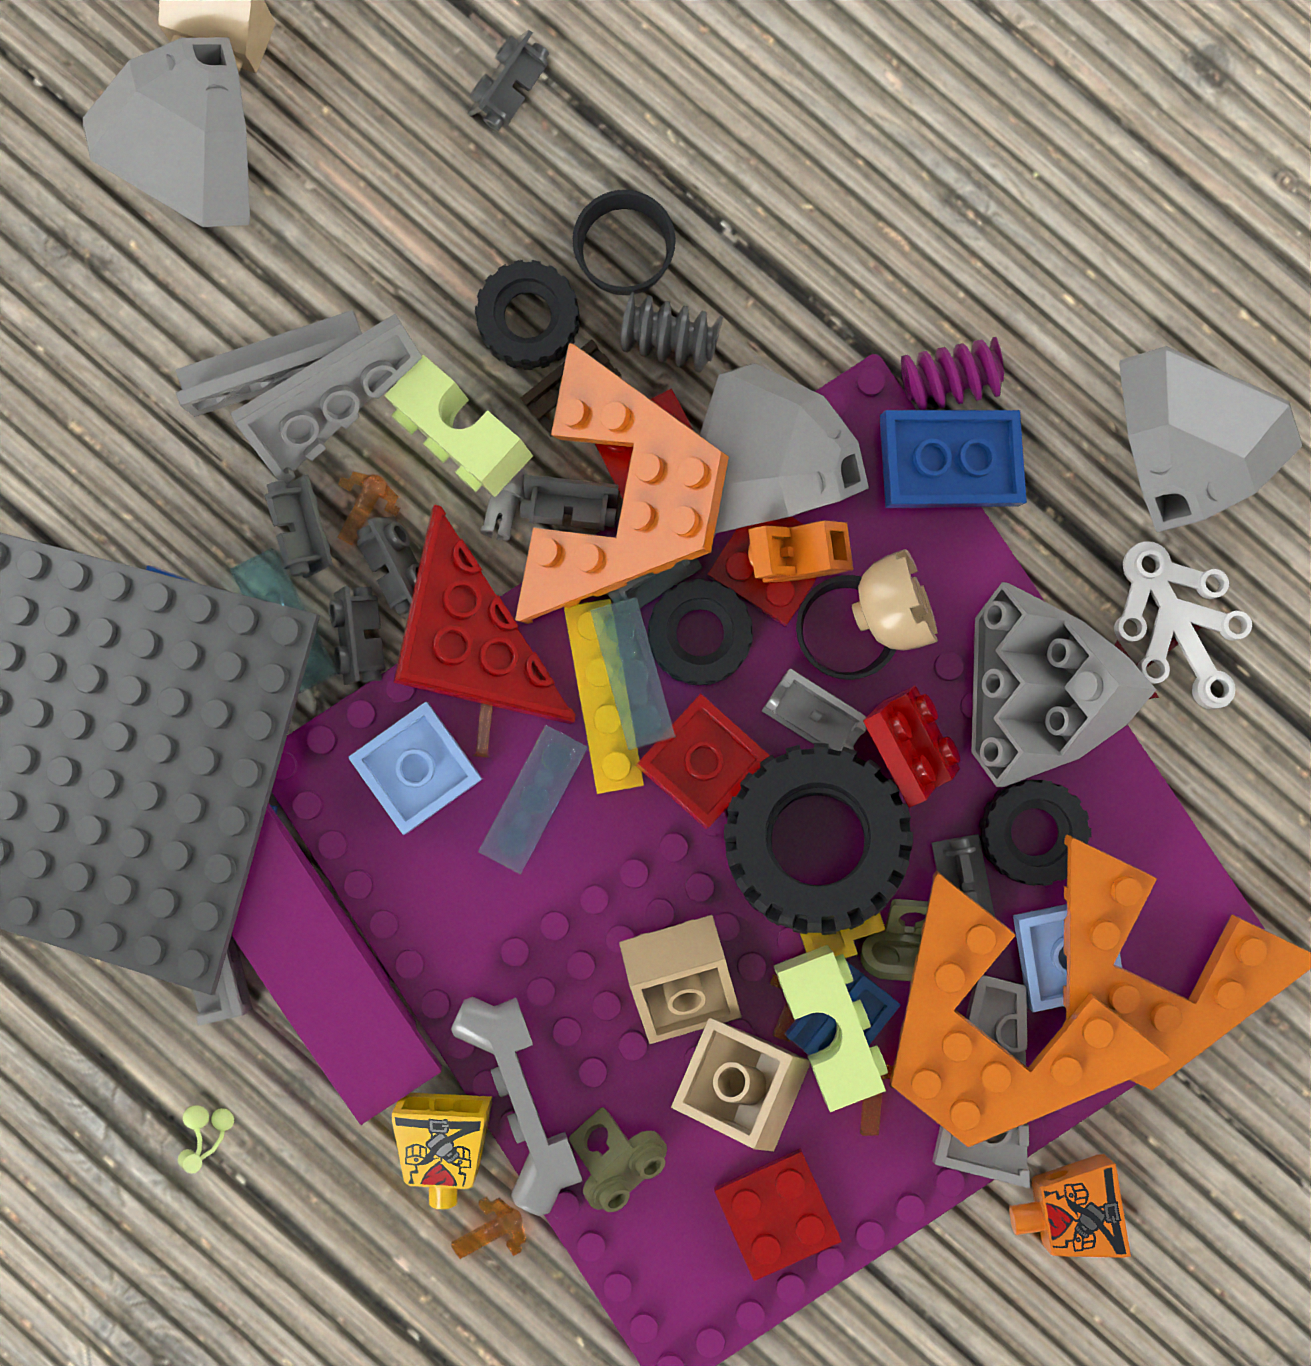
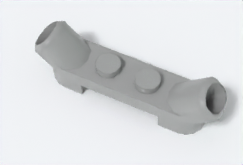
M473 996L464 999L452 1025V1033L454 1037L495 1055L499 1067L491 1069V1074L499 1096L503 1097L509 1094L515 1113L507 1117L517 1144L526 1140L530 1151L511 1193L513 1202L521 1209L538 1216L551 1212L562 1188L583 1181L566 1132L548 1139L516 1054L517 1051L533 1045L517 998L492 1006Z

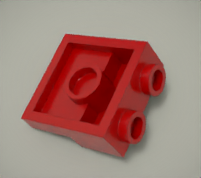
M916 685L883 700L863 720L909 808L926 801L936 787L953 780L960 769L957 763L961 761L953 740L949 736L943 737L935 722L938 719V714L932 700L925 693L921 695Z

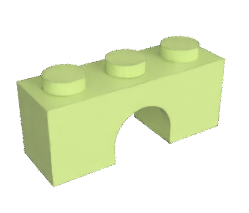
M424 355L384 395L396 408V411L391 415L392 418L411 435L417 429L427 437L423 445L442 463L450 457L460 467L455 471L456 475L475 492L482 486L491 495L496 497L533 457L523 441L488 410L472 426L465 429H454L453 422L455 416L469 399L448 375Z
M826 945L773 965L794 1019L811 1013H824L833 1017L836 1021V1035L832 1043L827 1048L808 1055L829 1111L838 1110L886 1091L880 1076L887 1074L888 1070L879 1047L876 1045L869 1048L863 1030L870 1028L871 1025L861 1000L852 1002L846 984L853 982V977L844 955L834 956L833 951Z

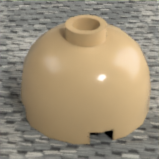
M906 549L883 557L874 562L864 572L858 586L860 601L852 604L854 617L861 631L870 629L879 643L890 649L903 651L938 642L935 636L937 634V627L924 585L920 586L917 578L911 577V574L918 572Z

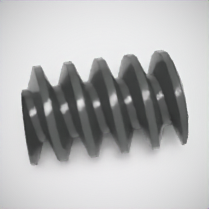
M633 291L629 297L620 332L621 348L623 352L628 353L638 341L640 355L646 358L656 346L658 360L663 363L674 351L676 365L681 368L692 356L694 370L700 373L708 361H712L723 316L720 315L714 325L709 327L706 311L702 310L695 321L691 322L688 306H683L677 316L673 317L671 315L670 301H665L659 311L655 312L653 311L652 296L647 295L641 306L637 307L635 306Z

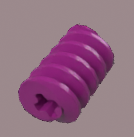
M992 337L989 347L982 339L974 341L971 353L964 343L955 345L953 356H951L946 347L937 348L934 361L927 351L919 352L916 358V365L909 355H902L901 374L908 401L915 400L920 410H926L928 397L933 396L938 407L944 408L946 394L952 393L959 405L963 404L966 389H970L975 400L979 401L982 400L983 387L989 385L994 397L1000 396L1002 382L1004 381V365L997 337Z

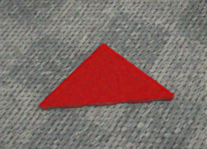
M434 504L430 514L393 683L567 724L574 723L576 714L572 708L567 706L535 651L531 650L520 633L518 624L499 595L495 594L482 574V568L464 540L459 538L446 518V512L442 506Z

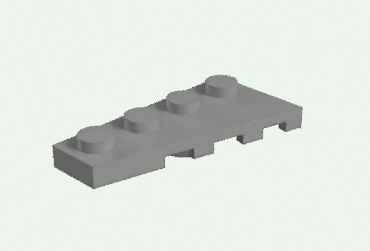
M394 314L231 413V416L236 426L278 481H285L287 485L295 478L293 473L295 469L307 458L313 461L326 449L324 442L341 426L347 429L360 417L358 410L372 397L379 399L422 359V356L397 315Z
M982 975L972 988L966 1018L1026 1066V986ZM1025 1123L971 1147H967L940 1125L932 1161L935 1165L1030 1188V1174L1027 1169L1029 1125Z

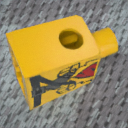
M410 1092L397 1101L392 1112V1123L403 1179L409 1186L429 1187V1205L432 1208L443 1210L456 1206L458 1203V1189L473 1187L481 1165L492 1106V1096Z

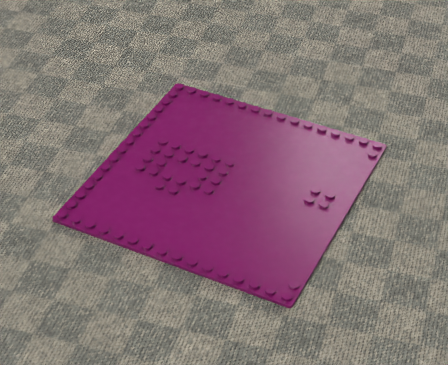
M872 354L814 391L826 398L857 439L869 488L844 500L792 516L804 525L825 520L845 522L848 526L853 570L818 577L809 592L818 584L832 577L841 575L862 577L864 572L874 562L887 555L906 549L918 572L911 574V577H916L920 586L924 585L937 627V634L935 636L938 642L916 649L896 650L894 656L882 669L868 677L855 680L838 679L828 676L815 668L801 650L796 632L797 616L801 604L785 627L744 601L753 623V640L745 661L738 670L725 680L711 685L694 686L677 681L663 671L650 650L648 640L649 619L656 602H659L662 595L623 619L612 600L611 603L639 760L700 693L765 752L773 755L774 758L786 754L785 748L800 745L801 749L814 748V744L762 712L770 696L789 669L794 670L866 717L883 700L916 685L921 695L925 693L930 697L937 710L938 719L935 722L942 736H949L958 749L961 761L957 764L960 769L953 780L936 787L926 801L911 808L908 807L911 816L910 829L913 832L910 863L896 894L893 895L886 907L880 911L885 927L892 900L929 901L933 874L937 871L931 843L974 834L981 836L979 822L980 818L984 816L985 810L983 809L987 802L992 801L995 797L994 794L999 789L1009 786L996 787L972 754L975 618L1002 582L1009 583L1042 601L1044 599L982 507L885 508L880 414L885 410H916L911 401H908L907 395L879 355ZM619 519L615 521L614 528L606 527L605 531H600L595 535L616 538ZM736 529L715 533L711 553L697 558L703 568L684 581L691 582L695 579H704V581L713 582L712 579L707 577V574ZM522 583L500 596L514 620L516 618ZM840 588L826 592L813 602L805 616L803 635L807 649L818 663L830 670L837 672L861 670L873 663L884 649V645L875 639L870 629L861 631L857 625L852 604L860 601L859 590ZM607 593L599 597L592 595L582 599L579 604L610 599ZM564 607L532 619L533 622L530 624L516 621L529 647L533 652H536L554 680V685L567 706L572 708L576 714L574 723L567 724L393 683L397 668L396 664L381 674L382 680L368 682L287 735L271 792L466 1095L492 1096L488 1129L518 1176L530 1151L526 1140L517 1144L507 1117L515 1113L510 1096L508 1094L500 1097L494 1083L491 1069L499 1067L496 1057L492 1053L454 1037L451 1030L464 999L472 996L492 1006L517 998L533 1045L517 1051L516 1054L547 1139L566 1132L569 1140L570 1135L602 1107L610 1113L628 1140L644 1131H655L661 1136L667 1146L663 1170L657 1176L640 1182L629 1193L630 1198L627 1204L615 1212L595 1209L588 1203L583 1194V1188L591 1174L570 1143L583 1181L562 1188L551 1212L544 1216L641 1366H717L995 1179L935 1165L932 1160L940 1124L891 1086L890 1079L894 1060L897 1056L902 1022L905 1018L911 981L880 979L865 970L861 963L860 954L863 943L869 936L853 940L858 954L845 959L901 1004L869 1045V1048L877 1045L885 1061L888 1073L880 1077L886 1091L830 1112L810 1064L774 1152L753 1149L671 1108L704 1029L656 1043H649L629 985L619 942L641 934L676 926L689 920L712 915L741 1013V1018L724 1023L808 1059V1054L785 1035L796 1019H794L773 966L805 954L806 951L800 933L793 932V929L782 925L778 926L767 920L766 916L749 904L737 886L725 854L724 824H727L729 816L728 807L706 830L643 772L644 786L597 794ZM702 609L690 611L678 623V642L691 655H709L715 652L723 641V625L720 619L710 611ZM424 702H429L483 780L412 831L403 835L348 757ZM1128 724L1080 759L1021 780L1052 781L1054 784L1062 785L1069 789L1068 792L1071 795H1076L1082 802L1080 805L1083 810H1087L1089 816L1088 826L1091 828L1092 838L1089 837L1088 845L1157 878L1120 951L1123 969L1189 999L1232 914L1265 930ZM866 729L855 742L853 750L857 751V757L866 762L872 759L882 767L881 773L888 780L893 779L871 735ZM900 792L899 796L903 804H907ZM807 796L792 802L777 818L772 832V849L781 868L792 878L810 885H827L843 879L857 866L864 850V833L858 817L845 803L829 796ZM1032 808L1021 812L1015 818L1011 828V836L1015 846L1021 852L1030 856H1039L1045 854L1054 846L1058 836V829L1055 820L1049 813L1041 809ZM981 845L994 915L1011 929L1015 935L1013 915L1067 904V901L1064 899V886H1067V878L1063 881H1054L1052 885L1032 886L1016 882L994 869L995 866L986 859L984 855L985 849ZM909 912L900 916V919L905 921V926L915 927V923L922 921L926 916L917 912ZM1016 936L983 975L1024 985ZM972 989L955 1008L965 1018ZM1064 1006L1038 1012H1032L1027 1007V1050H1025L1027 1067L1031 1065L1063 1026L1066 1020V1008ZM1127 1080L1028 1122L1029 1146H1027V1158L1137 1085V1083ZM597 1128L589 1135L587 1140L589 1151H599L604 1155L609 1150L606 1144L608 1139L607 1128ZM801 1148L842 1242L754 1281L716 1197L714 1187Z

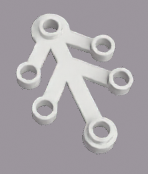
M1148 541L1134 545L1128 550L1123 560L1124 574L1131 582V587L1123 614L1114 625L1116 637L1125 643H1132L1144 637L1147 631V624L1142 614L1149 593H1151L1159 609L1145 658L1138 663V669L1151 684L1163 682L1170 672L1166 656L1172 635H1174L1197 677L1192 685L1194 700L1198 705L1206 709L1227 706L1235 696L1234 681L1225 672L1216 670L1192 624L1220 632L1225 639L1238 640L1250 633L1252 621L1242 611H1233L1226 614L1177 599L1169 584L1170 582L1197 589V592L1203 598L1214 599L1227 592L1229 587L1227 575L1218 569L1201 572L1172 563L1166 549L1155 542ZM1145 556L1152 558L1155 562L1153 573L1146 572L1142 567V560ZM1208 576L1216 578L1219 583V588L1215 593L1209 591L1206 587ZM1232 617L1237 618L1241 622V631L1238 634L1231 632L1229 629V620ZM1127 619L1134 621L1137 625V633L1133 637L1128 636L1124 632L1123 625ZM1150 661H1154L1159 665L1160 673L1157 678H1152L1147 674L1146 667ZM1214 681H1219L1223 685L1224 692L1220 698L1213 696L1210 687Z

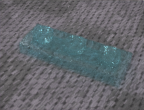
M270 548L230 569L243 595L306 611L275 549ZM317 631L299 694L337 675L336 668Z
M637 597L590 610L628 750L675 738Z
M545 725L478 852L522 874L589 747Z

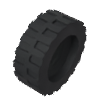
M517 260L514 261V264L508 266L504 264L499 267L494 275L490 274L485 280L486 284L483 289H479L475 316L485 346L490 349L492 355L499 361L500 359L505 361L507 366L516 368V366L522 367L524 370H533L536 367L543 369L550 366L551 362L562 359L569 343H575L574 337L576 333L578 334L580 327L577 297L575 291L570 287L568 279L564 275L561 276L553 266H545L541 264V261L532 260V262ZM524 293L539 295L548 303L551 310V320L546 330L532 338L517 336L508 328L505 322L507 305L514 297Z
M695 579L691 582L684 581L677 584L673 589L667 590L658 603L656 602L648 624L650 650L660 668L673 679L694 686L711 685L731 676L745 661L753 640V623L747 611L748 607L743 600L739 599L734 590L722 586L720 582L714 580L709 582L704 581V579ZM702 609L710 611L720 619L723 625L724 637L720 647L715 652L706 656H694L687 653L680 646L677 639L679 621L685 614L693 610Z
M1046 780L1018 781L1004 789H999L994 794L995 797L992 801L987 802L983 809L985 810L984 816L980 818L979 827H981V836L979 838L981 845L985 849L984 855L986 859L992 862L995 866L994 869L1000 874L1019 883L1032 886L1052 885V882L1057 880L1063 881L1067 878L1068 846L1064 844L1066 835L1072 836L1088 844L1089 837L1092 838L1091 828L1088 826L1089 816L1087 810H1083L1080 803L1082 802L1076 795H1071L1068 792L1069 789ZM1037 808L1046 811L1053 817L1057 825L1058 836L1054 846L1048 852L1039 856L1024 854L1015 846L1012 840V824L1015 818L1027 809Z

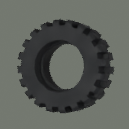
M814 743V748L801 749L800 745L785 748L786 754L777 758L770 755L760 762L761 768L754 774L749 772L740 783L741 789L739 793L731 799L728 807L729 816L727 824H724L725 854L730 871L749 904L766 916L767 920L778 926L782 925L793 929V932L806 935L807 932L830 935L836 934L840 930L854 929L883 910L893 895L896 894L904 879L913 847V832L910 829L911 816L908 806L903 804L899 796L900 790L892 778L888 780L881 773L882 767L872 759H869L867 762L857 757V751L844 746L842 751L829 749V743ZM807 796H829L845 803L858 817L864 833V850L857 866L843 879L827 885H810L792 878L781 868L772 849V832L777 818L792 802Z

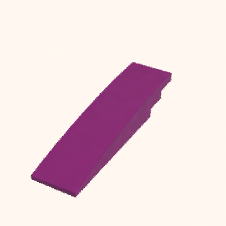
M268 803L232 936L356 1120L362 1125L441 1073L442 1065L415 1028L416 1021L391 987L390 977Z

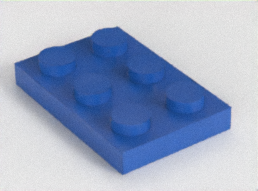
M885 410L880 414L885 508L1019 507L1027 503L1020 410Z

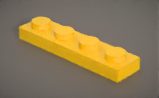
M611 599L578 604L571 608L564 607L597 794L644 786L642 771L635 766L640 760Z

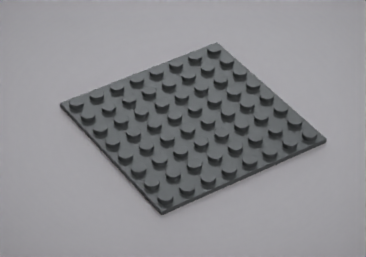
M0 533V929L202 993L215 995L320 615Z

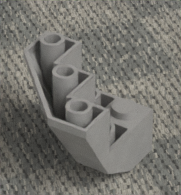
M229 37L179 38L129 60L83 117V128L90 160L201 227L249 225L250 208L246 125L239 74Z
M1168 346L1128 357L1119 362L1128 437L1141 490L1156 532L1203 521L1256 494L1302 447V440L1288 400Z
M756 363L719 374L700 432L702 438L729 456L715 533L790 517L844 500L869 488L859 443L824 396Z
M1002 582L975 618L972 754L996 787H1005L1080 759L1125 727L1156 691L1154 686L1126 654L1085 622L1009 583Z

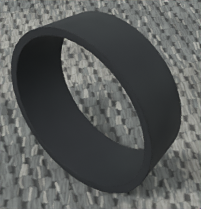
M634 190L610 191L592 200L580 213L574 226L572 238L575 258L582 271L597 287L615 295H631L633 291L634 294H638L655 285L671 263L676 244L675 229L667 211L652 197ZM620 209L635 210L650 217L661 229L666 243V258L660 271L646 282L628 287L610 285L597 279L589 272L583 254L584 240L592 224L604 214Z
M841 575L818 584L804 599L797 616V638L805 657L819 671L838 679L855 680L868 677L882 669L896 652V649L884 646L879 657L869 666L854 672H837L818 663L807 649L803 635V625L810 606L817 598L831 590L840 588L858 590L862 579L861 576Z

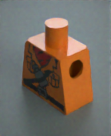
M1105 1154L1095 1155L1035 1175L1032 1178L1035 1202L1009 1206L1014 1234L1021 1235L1040 1232L1042 1245L1050 1255L1066 1257H1131L1116 1164Z

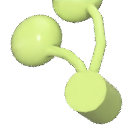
M200 1105L190 1106L184 1111L183 1122L188 1128L195 1131L197 1137L196 1153L193 1150L186 1149L178 1156L179 1166L187 1173H196L201 1169L202 1160L215 1152L224 1138L225 1131L233 1126L234 1116L229 1110L221 1108L213 1112L211 1123L214 1128L221 1132L213 1147L201 1156L202 1136L200 1129L208 1123L209 1113Z

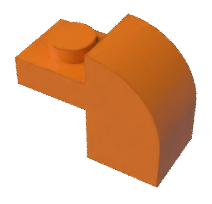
M824 520L791 528L761 526L749 529V560L754 568L755 578H763V582L802 580L853 570L848 526L845 522Z

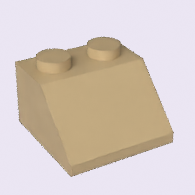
M159 0L158 25L170 42L179 38L229 37L238 73L242 68L257 74L276 24L264 0Z
M712 915L689 920L676 926L641 934L619 942L629 985L650 1044L704 1029L709 1017L723 1023L741 1018Z
M709 1017L671 1108L753 1149L774 1152L810 1066V1061L767 1040Z

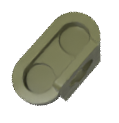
M892 900L885 930L870 935L862 946L860 959L868 973L880 979L911 981L916 955L919 951L923 921L925 919L916 922L915 927L905 926V921L901 920L900 916L909 912H917L926 916L929 901Z
M603 1107L599 1108L569 1137L570 1143L591 1174L584 1185L583 1194L590 1206L595 1209H605L607 1212L620 1210L627 1204L630 1198L629 1193L640 1182L657 1176L665 1166L664 1158L667 1153V1146L657 1132L644 1131L628 1140L610 1113ZM600 1127H605L608 1131L606 1144L609 1150L604 1155L599 1151L591 1152L587 1147L589 1135Z

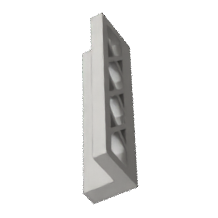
M351 310L176 369L182 390L176 392L180 406L196 417L262 395L361 335L362 332L356 314Z

